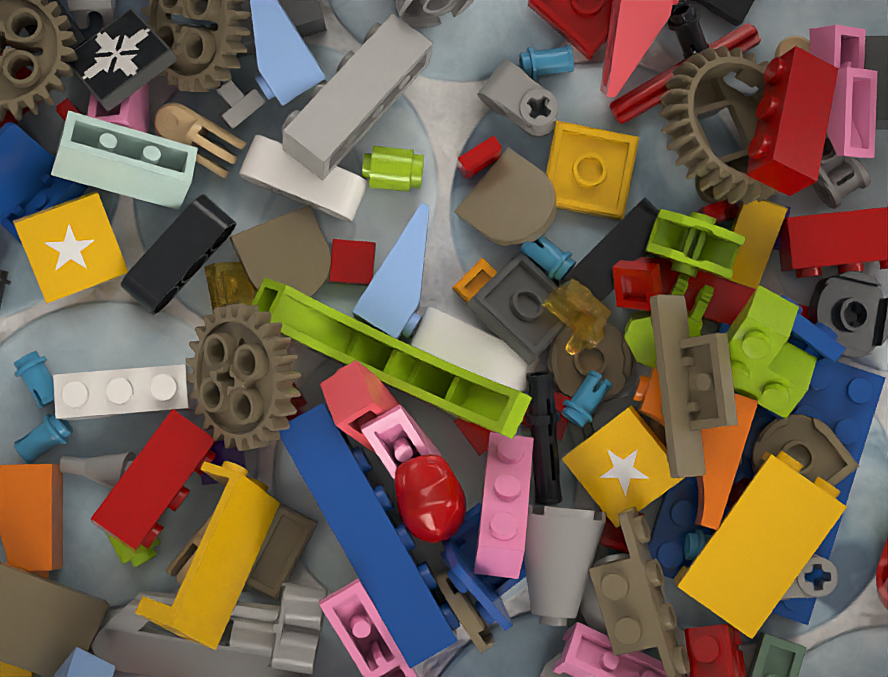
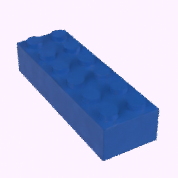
M323 402L289 421V429L279 430L280 438L409 668H413L458 641L456 629L461 627L460 621L448 601L444 600L440 603L433 589L439 586L426 560L418 564L411 550L416 548L417 544L404 523L397 526L389 513V510L393 509L395 505L383 484L375 487L367 474L374 468L363 448L360 446L352 447L346 436L347 434L335 426L329 407Z

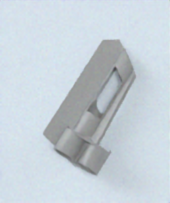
M283 582L281 585L283 586L280 606L237 601L216 650L179 637L169 631L143 627L149 620L135 614L142 596L172 606L177 595L143 590L95 635L91 647L96 657L116 666L114 671L147 677L302 676V673L313 675L320 633L325 617L319 601L327 597L328 590Z

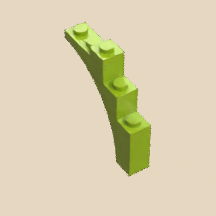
M264 277L251 304L258 305L259 312H271L270 323H282L280 335L290 337L292 341L346 366L357 360L375 374L384 385L406 393L448 415L468 423H474L508 438H514L532 397L519 390L470 372L380 332L286 284Z

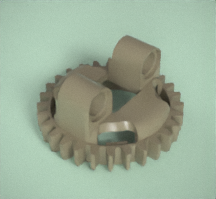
M724 45L715 50L709 47L700 53L690 56L672 71L674 76L664 84L668 91L660 97L662 110L659 112V116L666 119L669 123L661 129V132L670 135L672 140L666 146L667 150H676L679 157L675 164L677 166L685 165L688 168L686 178L689 180L695 177L697 193L701 200L709 205L725 200L733 204L742 199L744 205H748L755 200L761 202L779 192L746 175L750 159L748 147L755 135L758 120L756 118V109L763 97L765 87L763 75L768 66V61L756 64L755 54L749 53L743 57L742 50L739 47L730 51ZM733 71L736 73V79L751 88L756 86L759 90L751 96H745L735 88L728 86L724 82L723 77ZM728 108L745 149L717 158L713 154L699 120L712 117L723 109Z

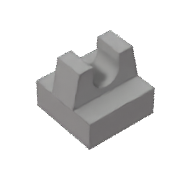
M67 0L69 11H73L79 29L90 26L89 12L97 11L102 15L104 27L116 20L117 0Z
M232 80L224 82L219 89L215 90L228 106L219 116L231 129H234L266 102L255 88H251L243 94Z

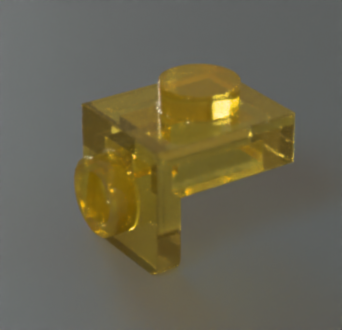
M240 262L213 263L204 267L213 314L214 309L218 307H226L232 304L245 303L246 306L252 304L255 298L254 288L249 283Z
M574 279L551 291L542 304L574 331L565 347V350L571 355L584 348L591 350L603 339L606 333V329L603 326L612 312L596 299L588 288L580 285Z

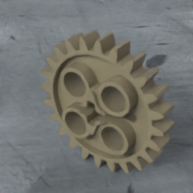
M0 0V53H3L0 56V122H3L6 111H11L17 121H20L22 118V108L27 106L33 114L38 115L37 102L42 99L45 103L52 106L54 102L49 92L52 89L59 92L66 91L60 81V77L74 76L71 67L65 62L77 60L78 56L74 49L69 48V46L77 43L73 32L66 31L71 27V24L66 15L59 16L62 10L56 1L47 4L48 0ZM28 25L37 26V30L33 35L24 38L19 37L20 31ZM43 50L42 55H33V54H31V53H38L39 51ZM25 66L34 67L33 73L28 78L22 80L15 79L19 69Z
M149 0V7L141 8L140 11L148 16V22L146 23L167 44L178 59L158 74V76H168L167 85L178 86L179 91L209 92V89H219L221 81H230L232 79L229 68H240L241 65L236 54L247 53V48L241 42V37L251 34L249 29L243 27V20L251 16V12L244 11L241 7V4L246 0ZM171 14L183 15L189 19L216 22L218 28L206 27L198 23L176 21L172 19Z
M232 304L226 307L215 308L214 314L205 315V326L195 328L199 341L189 342V346L195 352L194 358L186 359V363L193 368V374L187 376V381L194 383L195 387L188 396L189 399H198L199 402L194 412L195 416L205 415L203 429H214V441L224 440L225 448L237 447L238 451L267 447L270 441L279 440V430L289 429L290 427L286 416L296 414L297 412L290 399L300 396V392L292 387V380L300 378L301 373L291 370L290 365L298 356L297 354H287L286 351L291 338H280L279 334L282 323H270L271 312H259L258 305Z

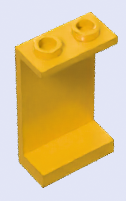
M782 450L776 457L767 451L763 453L760 458L765 462L722 520L719 529L715 530L690 567L687 568L683 565L674 578L678 588L751 639H753L847 508V506L836 499L841 491L819 476L813 483L799 474L803 465Z
M204 461L201 467L203 472L224 486L225 489L172 606L142 596L135 611V614L177 636L213 650L217 649L280 505L279 501L267 493L268 486L247 477L249 472L247 469L229 461H224L222 467Z

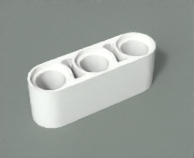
M255 135L238 174L255 185L306 206L310 205L313 209L347 222L353 221L369 183L357 174L338 166L322 180L283 150V144L260 135Z
M427 307L409 344L435 357L523 393L527 389L526 374L535 372L540 362V359L536 358L528 365L503 340L432 307Z

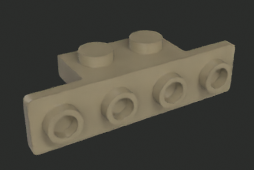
M683 295L651 296V324L654 331L657 357L656 368L659 374L662 400L661 412L664 418L667 443L666 456L669 463L670 476L672 478L703 476L706 473L701 430L738 425L727 333H713L690 338L685 297Z
M636 506L627 508L619 513L618 517L630 556L589 568L614 656L658 647L666 677H687V673L690 672L688 654L684 646H678L673 629L677 628V619L672 604L670 602L665 603L660 587L664 584L663 571L659 561L652 559L647 542L651 541L648 522L643 515L639 516Z

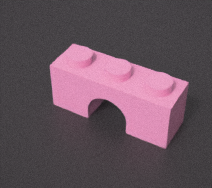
M490 432L484 467L481 496L483 499L477 535L474 574L519 579L525 552L534 440L532 437L515 435L511 439L501 434Z

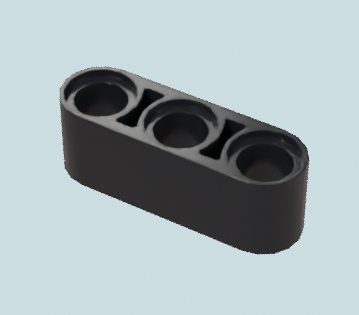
M200 195L179 215L129 270L120 284L121 287L152 315L157 314L178 294L227 240L237 223L206 195Z
M646 197L559 283L588 314L615 289L612 266L620 260L634 261L649 254L645 249L659 210Z

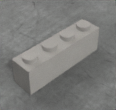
M394 13L383 24L375 23L366 34L364 44L356 53L350 51L343 57L337 67V73L330 81L323 80L315 87L310 95V102L302 111L294 110L287 117L282 126L283 150L320 179L324 180L427 67L430 62L433 42Z

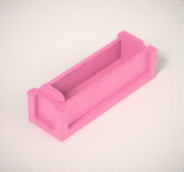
M579 622L564 632L562 640L566 641L561 658L554 663L552 669L553 672L559 675L565 672L573 677H666L661 661L640 651L614 656L609 636Z

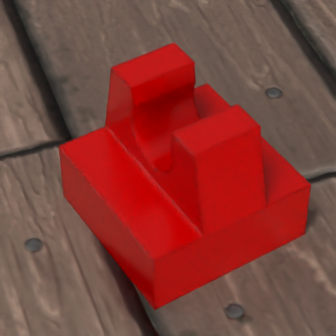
M641 257L634 261L620 260L612 266L616 306L651 311L650 297L663 295L658 258Z

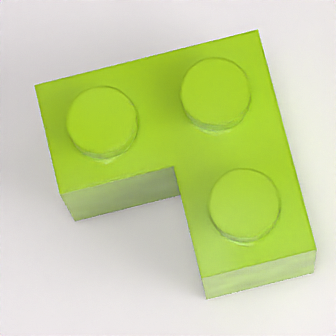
M758 285L726 332L733 387L735 392L757 400L759 405L786 419L808 391L817 358L787 342L799 306Z

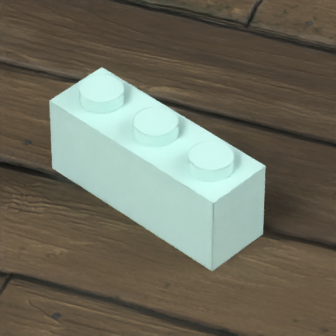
M68 110L51 175L179 210L192 183L198 148Z

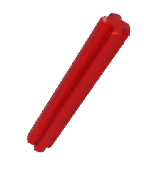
M745 23L711 43L709 47L715 50L724 45L729 51L739 47L742 50V54L759 45L761 38L754 25ZM685 59L611 102L609 108L614 119L620 124H625L661 103V95L668 91V88L664 85L665 82L674 76L672 71L680 66Z

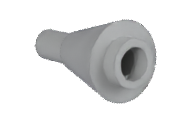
M134 452L94 456L88 459L64 455L60 460L59 469L62 473L86 476L87 479L113 489L135 460L136 455Z

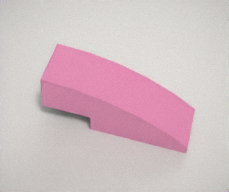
M842 25L809 29L810 54L839 68L827 127V135L837 156L874 158L878 71L864 69L866 29Z

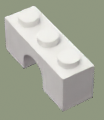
M182 364L53 374L55 419L69 421L108 418L112 415L159 414L170 413L172 409L177 412L195 411L196 399H189L188 396L195 389L194 383L187 381V376L193 374V368Z

